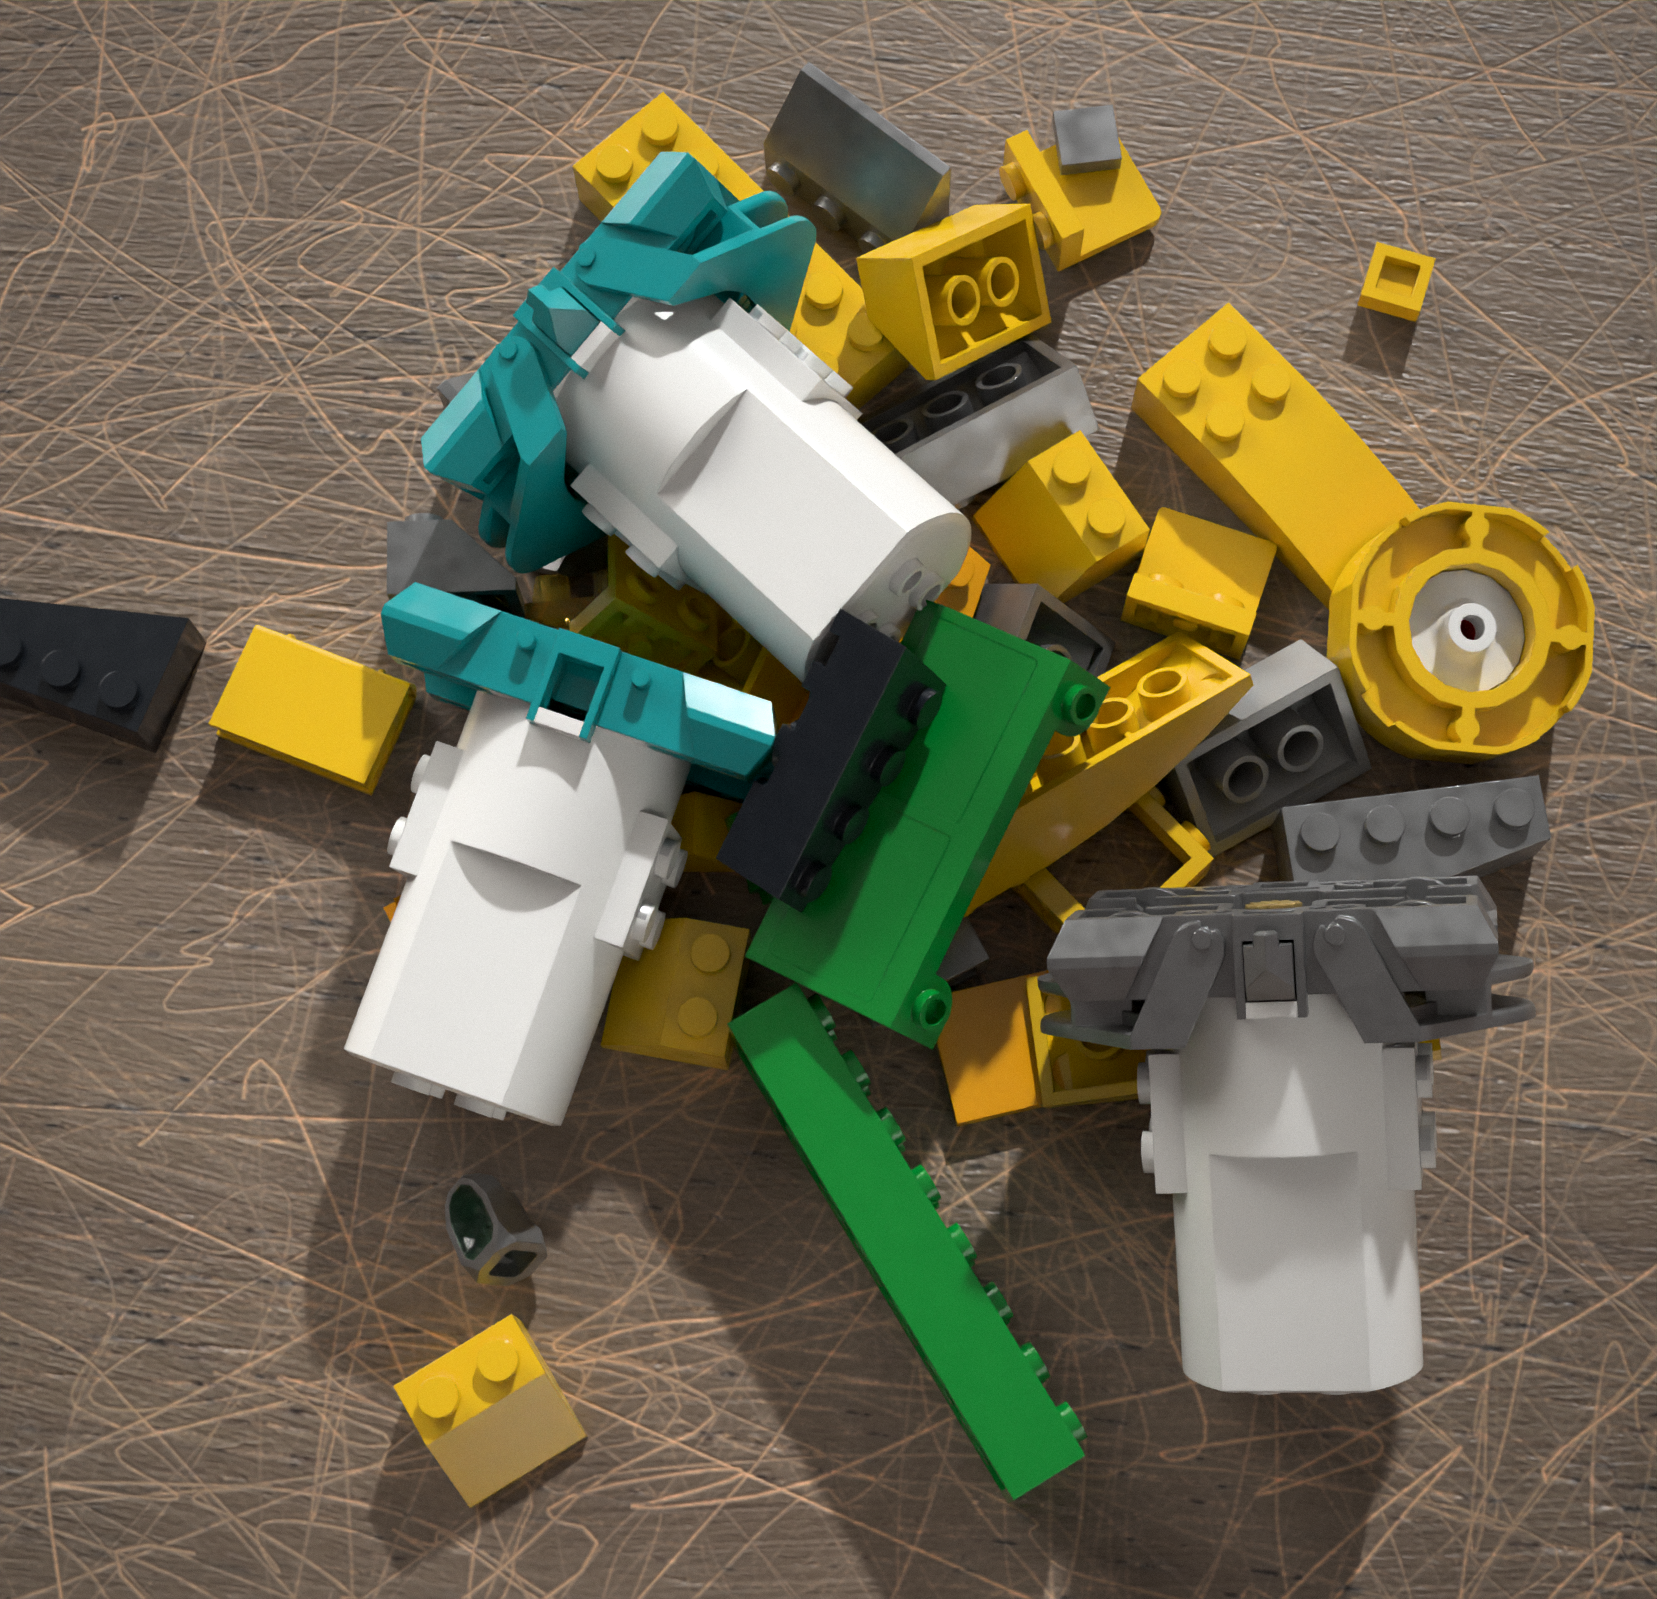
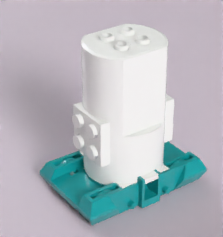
M415 582L385 603L382 608L381 619L388 655L398 664L424 672L426 692L434 700L469 711V715L457 747L436 741L431 756L424 754L420 758L411 781V791L416 793L409 815L407 818L400 817L392 829L387 847L388 854L393 856L389 867L407 877V881L344 1050L354 1057L395 1071L391 1082L440 1099L443 1098L445 1090L457 1093L454 1105L481 1115L504 1121L508 1111L550 1126H561L622 957L626 956L639 961L644 947L653 950L660 937L666 913L659 911L658 907L666 885L672 888H676L688 855V851L680 849L682 837L671 824L684 785L727 800L743 803L754 780L761 777L769 779L775 768L771 759L772 746L779 732L777 715L771 701L622 652L619 647L562 628L557 630Z

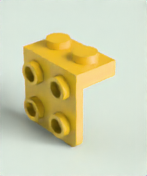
M1028 130L1005 140L1003 166L999 168V175L1004 189L1013 201L1017 200L1019 204H1031L1038 247L1041 250H1046L1058 272L1138 235L1159 223L1161 216L1160 206L1120 139L1119 144L1122 156L1120 169L1060 175L1056 145L1040 152Z

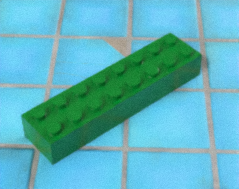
M795 983L727 1023L734 1049L1006 1502L1010 1503L1086 1456L1078 1444L1088 1437L1082 1424L1066 1401L1055 1406L1042 1384L1051 1376L1044 1362L1030 1341L1018 1346L1006 1325L1011 1323L1010 1319L1014 1315L993 1281L982 1287L971 1269L975 1265L974 1259L978 1258L974 1248L957 1222L946 1228L936 1211L940 1208L938 1201L942 1199L939 1191L921 1164L910 1169L901 1154L906 1151L903 1145L906 1142L903 1132L886 1106L877 1112L872 1107L867 1098L871 1095L868 1088L871 1084L870 1079L851 1049L841 1055L833 1043L837 1040L833 1030L836 1028V1024L819 995L815 993L806 998L799 985Z

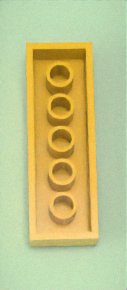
M664 92L654 98L572 166L579 200L601 222L660 152H688L739 201L763 192ZM815 242L790 333L853 387L845 398L859 410L908 368L909 361L868 319L862 288Z

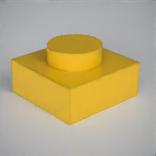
M1376 242L1357 305L1416 322L1436 258Z

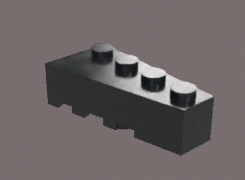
M0 598V697L156 753L207 642L189 618Z
M841 608L829 630L840 638L827 664L824 665L821 662L814 661L802 684V687L809 690L810 694L800 718L791 724H782L774 740L771 760L775 768L770 778L761 777L754 780L716 856L717 860L801 913L809 902L819 898L827 888L832 877L831 866L845 844L855 841L864 830L869 818L868 808L882 786L885 787L891 784L901 772L906 758L905 750L918 730L927 727L936 717L942 704L941 694L947 686L906 646Z

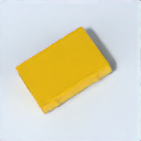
M255 625L208 724L210 727L218 729L216 735L220 738L372 796L416 700L417 690L415 684L389 675L385 669H373L297 640L293 634L284 635L261 625Z

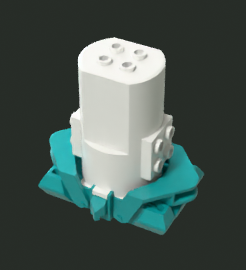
M660 152L590 237L579 246V250L564 268L559 271L553 267L538 285L528 289L526 300L513 314L518 320L517 324L502 342L495 346L491 355L421 437L424 468L438 478L483 501L478 525L479 536L491 547H506V561L515 572L525 574L536 571L606 535L612 536L615 534L630 546L625 553L652 577L656 578L659 575L678 591L685 584H688L706 595L708 594L802 683L814 661L821 662L824 665L827 664L840 638L829 631L840 608L899 642L905 635L916 610H923L927 605L926 600L934 602L957 576L966 558L971 541V525L969 520L857 421L862 412L845 398L853 387L790 333L817 235L814 224L803 216L788 217L786 201L774 191H763L739 201L688 152Z

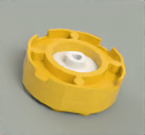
M1443 502L1430 505L1404 517L1366 543L1351 558L1337 579L1330 596L1326 658L1338 666L1356 722L1368 734L1392 751L1410 759L1475 764L1530 745L1551 729L1565 713L1572 711L1583 694L1592 673L1595 606L1586 579L1578 564L1570 568L1560 552L1544 537L1549 533L1546 528L1530 517L1511 508Z

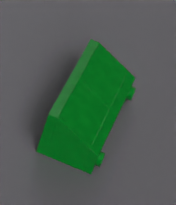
M926 600L927 605L923 610H916L900 644L906 646L947 684L941 694L942 704L936 717L927 727L919 729L905 750L906 758L901 772L891 784L885 787L882 786L868 808L869 818L864 830L855 841L845 844L831 866L832 877L822 895L815 901L809 902L802 913L774 897L745 957L933 1050L952 1008L951 988L947 981L936 975V972L1054 732L1073 737L1086 731L1097 717L1110 686L1068 658L942 604Z

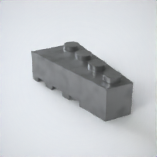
M1539 775L1281 807L1271 826L1280 882L1403 879L1417 876H1478L1480 878L1534 857L1551 839Z

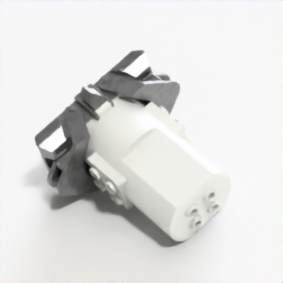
M1417 876L1403 879L1328 882L1306 880L1257 882L1253 885L1097 891L1089 898L1085 910L1075 911L1064 921L1047 957V970L1049 973L1039 976L1037 981L1041 992L1067 997L1070 1001L1071 1009L1045 1015L1041 1019L1040 1030L1043 1034L1124 1049H1151L1146 1051L1145 1062H1139L1137 1068L1139 1103L1151 1104L1149 1131H1143L1141 1138L1142 1167L1144 1173H1155L1156 1194L1173 1193L1182 1366L1184 1373L1191 1380L1203 1386L1228 1393H1251L1257 1395L1322 1393L1327 1395H1344L1349 1393H1367L1390 1387L1410 1379L1422 1369L1423 1345L1415 1190H1422L1423 1169L1436 1168L1437 1128L1435 1111L1422 1112L1421 1098H1433L1434 1070L1432 1043L1418 1042L1523 1022L1536 1017V1009L1532 1001L1525 998L1491 993V985L1519 980L1530 976L1533 972L1534 964L1533 960L1527 957L1499 954L1497 906L1478 876Z

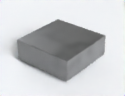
M1113 105L1053 112L1052 125L1060 175L1120 169L1122 156Z

